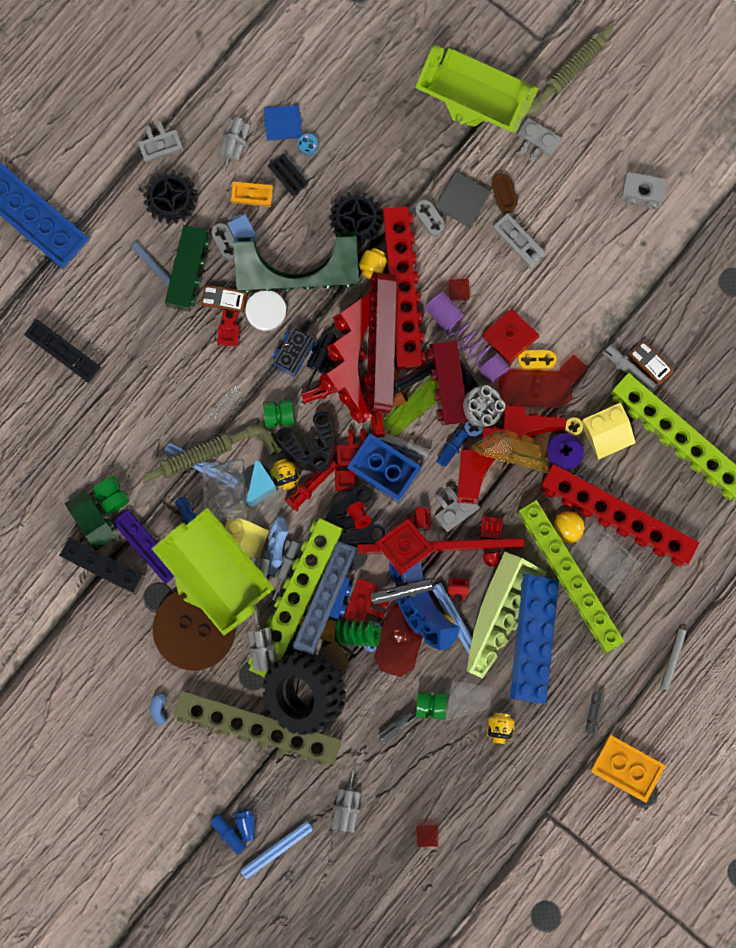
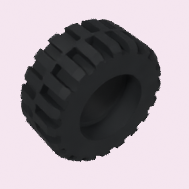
M299 650L271 666L265 675L266 680L263 681V689H265L263 700H266L267 711L270 710L272 719L274 721L277 720L279 726L283 729L288 728L287 731L294 734L296 732L299 735L313 734L339 717L345 705V702L342 700L346 698V691L343 690V687H345L344 680L340 679L339 675L341 673L333 667L334 663L331 660L327 661L325 656L320 653L316 655L315 651L313 655ZM295 677L305 681L311 688L314 696V708L304 704L297 696L294 687Z

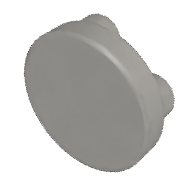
M485 385L475 387L466 394L463 409L466 418L473 425L488 427L500 419L502 412L505 410V403L495 389Z

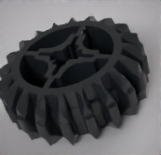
M164 170L163 177L156 174L157 180L155 181L150 178L151 185L145 186L148 192L143 193L144 198H146L144 205L148 206L146 208L148 213L152 212V218L158 217L160 223L166 219L167 225L171 223V220L178 224V218L185 221V214L187 216L192 215L189 209H196V205L193 203L198 202V198L195 197L198 193L196 189H193L195 187L194 182L189 183L190 178L188 176L183 178L182 172H179L176 176L174 170L171 171V175H168L167 171ZM171 184H177L185 190H175L171 187ZM165 185L164 191L155 197L157 191ZM169 190L171 194H173V205H171L170 200H168ZM184 198H186V201L183 204V206L179 209H176L177 204L180 201H184ZM156 205H167L170 211H164Z
M359 191L355 192V196L348 192V198L341 195V202L335 200L334 205L336 207H331L330 209L333 213L329 215V220L333 221L330 223V227L335 228L333 234L336 235V232H351L342 226L340 221H343L345 224H350L353 231H356L357 244L358 240H361L362 245H364L365 238L371 242L373 240L372 235L378 236L379 232L376 229H382V224L379 222L384 220V217L380 216L383 210L377 209L379 202L372 203L374 200L373 196L366 199V192L363 193L362 197L359 196ZM354 205L352 211L341 214L346 207ZM360 205L368 208L372 215L362 212ZM356 210L357 215L359 217V221H357V226H355L354 215H356ZM372 222L366 230L359 232V228L362 225Z

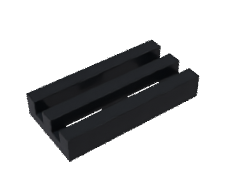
M284 153L278 159L276 158L274 162L268 164V168L292 197L309 185ZM282 161L289 167V169L299 179L302 185H299L298 182L293 178V176L288 172V170L282 165ZM275 166H278L282 170V172L287 176V178L292 182V184L297 189L293 190L291 188V186L286 182V180L281 176V174L275 169Z

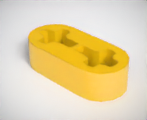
M526 350L519 355L517 362L523 370H550L555 366L557 357L554 352L549 350ZM527 355L529 359H536V361H531L529 365H525V362L521 361V359H524ZM545 355H548L549 359H553V361L546 365L545 361H539V359H544Z

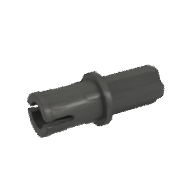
M409 709L408 712L396 721L393 719V723L379 732L378 737L385 744L399 733L402 734L403 730L417 721V719Z

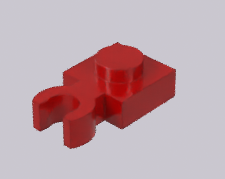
M224 310L222 318L225 324H219L217 345L238 347L240 327L239 325H234L238 319L237 311H234L233 318L228 319L226 317L227 312Z

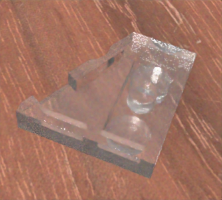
M452 680L445 720L449 721L490 709L493 688Z

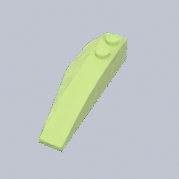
M504 552L480 608L469 652L468 672L483 679L496 660L498 650L507 644L508 640L506 638L512 630L516 631L523 574L545 577L546 571L520 557Z

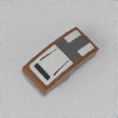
M205 285L201 305L230 312L244 313L248 293Z
M642 341L629 354L630 358L643 368L645 374L659 386L674 372L669 364L645 341Z

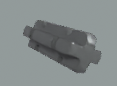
M594 692L591 701H593V704L591 703L589 723L586 725V731L589 733H597L598 730L597 722L600 720L601 703L604 700V694Z

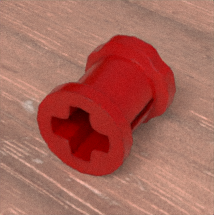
M363 502L353 503L347 508V513L352 516L356 529L367 527L372 522L371 517L367 516L364 510L365 505Z

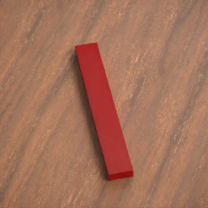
M523 538L428 542L434 549V552L523 549L524 547ZM376 544L358 545V555L383 554Z

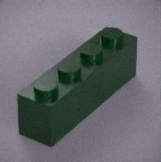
M183 225L165 298L166 307L190 312L191 306L195 307L197 295L194 293L196 287L200 286L202 278L199 272L200 268H204L206 262L204 251L205 248L209 249L211 241L207 230Z

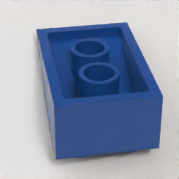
M372 434L368 435L347 467L397 504H400L422 469L420 465Z

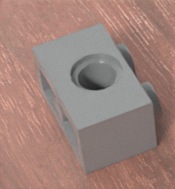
M627 172L621 200L629 205H637L638 203L650 209L660 208L664 199L667 179ZM645 188L648 191V195L640 194L638 189Z

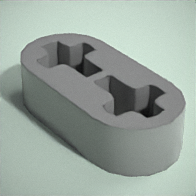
M427 200L417 203L416 215L426 231L431 236H440L444 231L445 223L433 204ZM421 206L424 208L429 207V217L424 212L420 213ZM430 220H433L435 224H440L438 231L431 229L432 222Z
M222 223L216 224L212 229L213 239L222 257L227 261H233L235 256L234 254H225L227 252L225 245L229 244L230 248L233 249L234 237L227 225ZM217 230L226 231L224 233L226 240L223 241L220 235L216 236L218 234Z

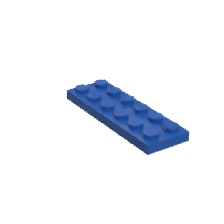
M0 163V217L61 269H64L90 239Z
M523 574L510 699L546 704L559 580Z

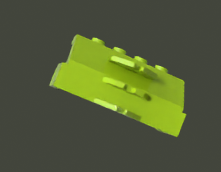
M434 45L427 57L415 88L444 101L453 121H460V124L467 123L469 126H477L481 122L488 121L510 132H517L521 120L530 109L539 88L451 48L448 49L443 63L439 66L444 54V48Z
M208 508L187 525L181 523L152 548L174 575L178 594L186 593L187 596L183 600L201 608L223 635H226L256 611L253 606L275 589Z

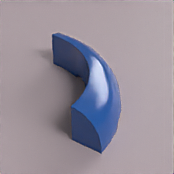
M421 561L402 576L389 562L391 580H395L396 586L407 584L411 580L414 582L424 580ZM428 591L419 593L416 597L407 596L396 599L407 623L415 633H419L425 639L424 642L435 649L444 650L456 641L460 626L451 623L439 612L431 600Z

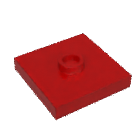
M511 308L482 334V338L485 337L484 340L510 364L539 338V334Z
M409 518L375 542L376 546L401 576L434 552L432 546Z

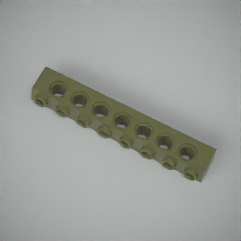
M183 691L180 693L174 715L178 716L177 721L189 724L191 720L198 723L197 727L206 730L214 727L218 729L217 733L229 736L230 733L238 735V740L248 743L250 739L258 741V746L269 749L270 745L278 747L277 752L287 755L292 751L298 753L297 758L309 761L310 757L318 759L317 764L329 767L330 763L335 764L342 741L317 732L306 735H299L297 732L294 734L287 731L288 728L283 729L279 726L277 720L274 721L265 716ZM197 705L203 708V714L200 717H194L192 714V709ZM215 712L223 714V720L218 724L212 721V715ZM235 718H241L243 721V726L239 730H235L232 727V721ZM255 724H261L263 727V733L259 736L252 734L251 730ZM273 731H282L283 739L280 742L272 740L271 735ZM295 736H300L303 739V745L300 748H294L291 744ZM315 742H320L323 745L321 754L316 755L312 752L311 747Z

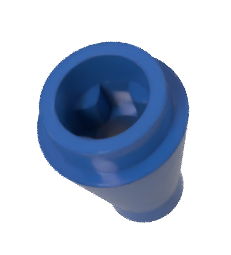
M245 809L235 812L236 817L234 820L241 833L243 842L256 839L255 818L252 810Z

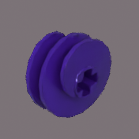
M562 433L552 438L546 453L551 465L554 464L564 470H570L578 466L582 461L584 450L581 441L576 436ZM563 447L566 448V451L570 450L567 456H564V453L561 454Z

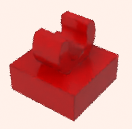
M416 507V514H408V518L413 524H416V528L431 530L430 509Z
M483 516L480 537L501 539L503 518Z
M449 577L448 594H450L451 601H454L455 594L462 595V601H465L466 595H469V579Z

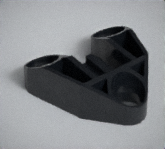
M323 410L316 412L313 416V423L323 445L321 449L315 437L310 438L309 436L306 438L307 440L303 441L309 453L305 455L291 429L281 428L276 433V440L281 450L301 470L317 473L324 472L329 469L337 453L333 421L330 414ZM321 417L328 418L327 423L324 425L318 424L317 421ZM285 434L291 436L287 442L280 441L281 436ZM320 461H325L321 466L316 465Z
M365 485L358 486L333 504L324 520L333 522L335 525L343 528V530L355 527V522L351 515L338 519V516L346 514L347 508L353 503L363 502L364 505H367L372 499V491ZM362 489L369 493V497L364 501L357 498V492ZM373 524L344 534L342 531L338 541L348 545L375 544L379 539L375 540L370 536L371 530L379 528L382 531V537L386 533L381 525Z

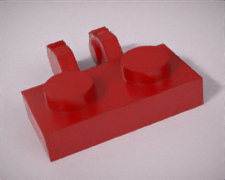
M349 429V445H337L338 467L350 464L366 440L365 429L360 431L361 444L353 445L354 432L353 429Z
M358 578L344 618L351 621L358 620L359 623L362 620H366L367 614L384 619L385 615L382 612L370 609L372 603L371 592H375L378 585ZM389 602L379 603L378 605L388 607Z

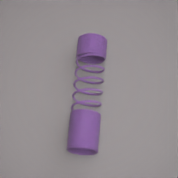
M445 292L436 295L425 306L426 311L440 324L439 326L442 327L443 331L447 332V335L459 332L454 340L471 323L469 321L460 329L449 334V331L464 318L465 314L459 310ZM476 329L465 338L457 341V343L467 339L463 343L461 351H466L473 347L468 355V359H473L480 355L475 362V367L482 366L479 372L485 376L490 384H493L510 369V366L507 365L498 353L477 365L481 357L491 348V345L475 356L470 357L474 349L485 338L483 337L470 347L463 349L467 341L478 331Z

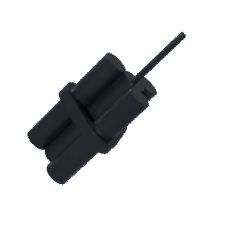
M323 332L316 347H313L311 350L313 353L306 367L315 371L306 389H308L316 371L323 375L329 370L332 362H335L329 357L328 350L326 349V346L338 339L333 333L329 332L327 334Z

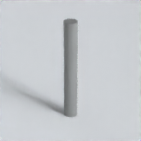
M678 630L661 685L662 689L669 691L686 636V630Z

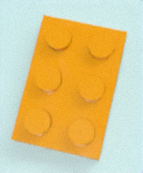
M609 735L590 772L646 803L666 765Z

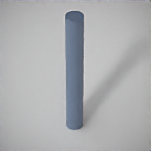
M137 241L134 242L131 248L169 286L171 277Z

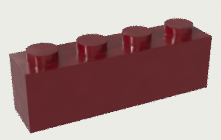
M457 340L429 344L430 348L427 349L429 361L432 360L433 369H430L431 380L435 381L436 389H433V397L438 402V409L436 410L437 421L441 422V425L469 422L463 409L465 392Z

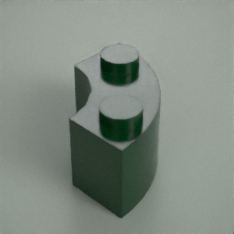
M86 490L65 503L70 514L95 551L116 538L112 531L115 529V526L109 518L105 520L97 508L100 504L93 494L89 496Z

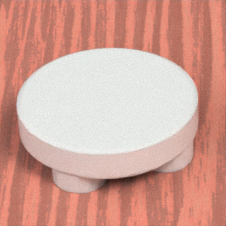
M258 291L247 301L246 317L254 328L260 331H275L283 323L286 317V305L282 297L276 292Z

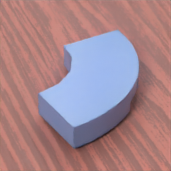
M281 517L275 520L268 537L270 540L268 551L265 553V559L270 560L268 574L274 575L283 562L282 550L288 529L285 519Z

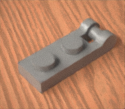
M508 213L493 226L492 229L529 268L536 265L535 262L546 255L544 250ZM530 248L534 252L531 256L526 253Z

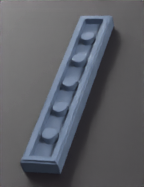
M340 541L337 542L295 640L294 649L310 655L314 654L357 551L356 547Z

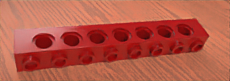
M408 206L383 208L388 273L396 276L395 352L397 370H414L421 367L422 363L426 361L425 351H421L420 343H424L423 331H419L418 323H422L421 311H417L416 304L420 303L419 291H415V284L418 283V273L413 271V264H416V252H412L411 244H415L414 232H410L409 225H413L412 212L408 213ZM402 226L405 230L402 233H397L394 231V227ZM398 245H403L407 250L399 253L395 248ZM399 265H406L408 270L402 273L397 270V267ZM406 284L410 287V290L408 292H401L399 287ZM404 304H409L412 310L403 312L400 307ZM405 324H411L414 329L411 332H405L402 327ZM410 343L416 349L413 352H407L404 346Z
M554 464L540 489L544 490L543 494L550 498L555 496L562 500L561 503L569 508L573 506L580 510L579 513L588 518L592 516L598 519L597 522L606 528L611 526L617 529V534L625 538L627 535L635 539L634 543L641 547L648 546L652 548V552L660 557L664 555L671 559L670 562L676 566H687L700 543ZM566 483L569 486V491L566 493L561 492L558 487L559 484ZM577 494H586L587 501L584 503L578 501ZM597 502L605 505L604 512H598L595 509ZM615 512H620L623 515L624 519L622 522L614 520L613 514ZM633 522L641 524V532H635L632 529ZM651 532H657L660 535L659 542L651 540ZM673 541L677 543V552H673L669 549V542Z

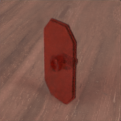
M510 369L499 377L498 394L509 406L511 404H519V406L562 408L572 400V380L561 371Z
M398 603L392 605L387 610L374 659L381 672L402 677L414 669L423 637L419 633H415L409 626Z

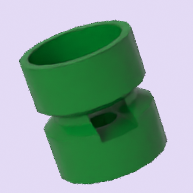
M292 399L280 400L277 404L275 401L263 402L266 428H274L278 424H282V426L294 425Z
M115 476L103 480L92 489L97 499L102 500L101 505L107 515L116 512L130 502L125 492L119 490L121 485Z
M418 691L416 718L427 719L429 716H432L433 719L445 720L447 693L435 692L434 695H431L427 691Z

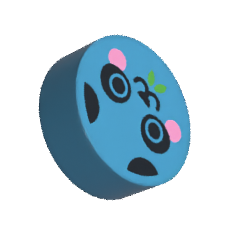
M312 134L302 135L298 140L300 152L305 155L314 154L318 149L317 138Z

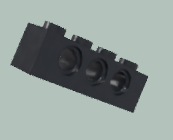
M70 537L59 555L63 559L134 595L137 594L145 578L143 574Z

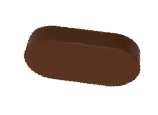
M497 174L493 177L491 183L497 206L503 213H512L518 204L512 181L506 174Z

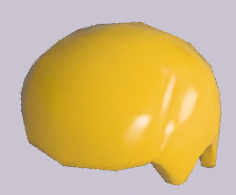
M567 510L557 515L554 520V529L564 544L576 543L583 536L585 525L583 518L577 512Z

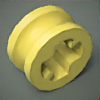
M573 417L566 421L565 433L578 436L582 432L583 423L580 419ZM571 422H575L574 425L578 424L579 427L576 429V432L568 429Z

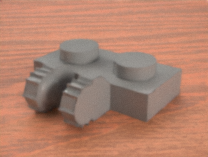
M527 118L517 134V137L526 141L519 152L520 155L523 156L530 145L536 148L529 159L532 162L535 161L541 151L551 157L562 140L561 137L530 118Z
M157 121L156 126L161 135L153 137L151 127L149 125L145 126L149 139L138 142L145 163L183 150L176 130L165 133L161 121Z
M449 486L445 490L447 495L454 501L449 506L440 494L435 495L436 500L443 508L441 512L435 515V518L446 533L480 509L478 504L457 503V496Z

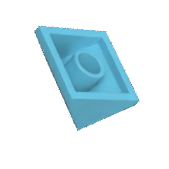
M255 461L247 497L249 507H254L277 492L275 484L260 461Z

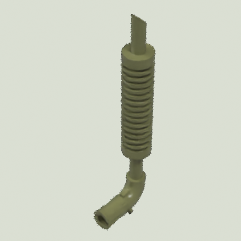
M613 20L599 35L593 33L565 64L547 80L546 85L548 88L537 99H534L525 115L538 112L542 108V104L553 93L559 95L576 75L606 46L604 40L613 32Z
M250 425L245 427V430L229 437L223 433L211 440L200 443V445L193 446L189 450L182 451L178 455L175 454L170 458L168 457L167 460L159 461L160 467L147 472L143 483L163 474L166 478L180 473V471L183 472L188 468L199 465V463L210 460V458L217 457L221 453L224 454L232 450L231 444L247 437L249 439L258 437L265 445L270 456H274V451L276 455L280 453L281 448L273 436L274 433H271L268 428L262 425Z

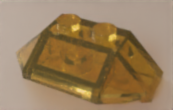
M506 430L505 433L495 431L472 446V450L483 456L546 474L549 472L542 449L533 442L534 439L526 435L517 437V433Z

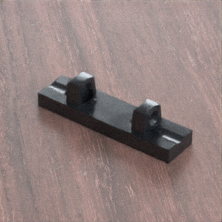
M37 318L24 333L25 337L88 384L91 383L102 369L101 366ZM79 358V363L76 366H73V364Z

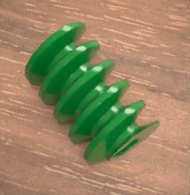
M338 619L335 628V640L338 644H347L349 646L363 645L365 647L378 646L381 638V628L379 625L375 627L373 620L369 621L368 626L367 622L362 620L359 626L358 620H354L351 623V620L347 619L344 623L342 619Z

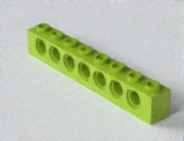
M628 373L611 392L612 400L616 404L621 403L627 408V413L632 418L642 421L644 423L643 427L647 431L656 433L662 444L667 447L671 446L675 450L674 453L682 460L686 459L690 463L689 466L696 473L701 472L711 486H717L722 490L721 494L726 499L736 501V465ZM629 394L637 395L639 401L637 403L631 402L628 398ZM644 408H652L654 415L647 416L644 413ZM660 421H667L670 426L669 429H662ZM682 434L685 438V442L678 443L675 439V435ZM691 448H698L701 452L700 456H693ZM707 461H713L716 464V470L708 469ZM723 474H728L731 477V484H726L723 481Z
M536 500L519 510L517 513L603 653L606 654L624 643L625 641L538 501Z
M319 518L318 521L314 520L309 531L312 532L309 540L306 539L301 548L303 555L301 559H296L292 570L295 572L292 578H287L283 586L286 591L283 597L279 596L275 603L276 613L274 616L270 615L265 625L270 627L271 637L274 630L282 633L281 641L276 642L272 639V643H275L274 654L276 662L284 658L343 531V528L322 518ZM319 535L326 538V545L322 548L318 547L315 543ZM310 554L315 555L318 559L315 566L307 564V557ZM301 573L306 574L309 578L306 585H301L298 582V576ZM292 592L299 594V603L293 604L290 602L289 595ZM283 611L290 613L291 620L289 623H284L281 620L280 615ZM251 655L248 662L251 665L249 670L265 677L267 671H254Z

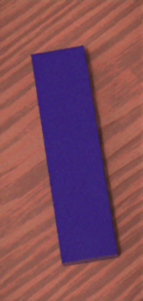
M128 509L112 521L115 527L165 584L174 578V575L152 550L157 542Z

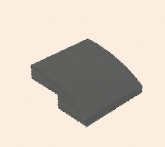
M456 172L435 209L470 228L490 196L491 191Z

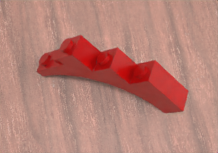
M370 291L332 317L335 321V326L343 335L326 346L329 357L335 361L336 365L319 377L322 387L329 394L338 392L340 401L347 406L351 417L358 424L366 422L373 417L371 412L367 410L358 375V357L361 342L369 326Z
M519 404L505 406L503 429H499L497 426L483 428L481 451H477L476 448L461 450L457 503L477 504L480 487L487 471L506 449L533 435L564 432L566 418H562L559 415L541 417L537 413L525 415L526 407H521Z

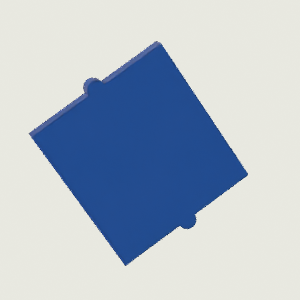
M299 105L264 108L265 122L263 125L266 127L267 141L294 139L302 136V119H300Z

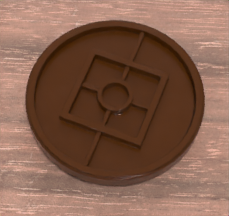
M177 591L162 602L155 614L153 621L155 645L160 654L169 663L178 668L189 671L208 669L218 664L229 653L235 640L236 627L226 635H223L201 608L183 600L187 596L186 593L183 592L179 595Z

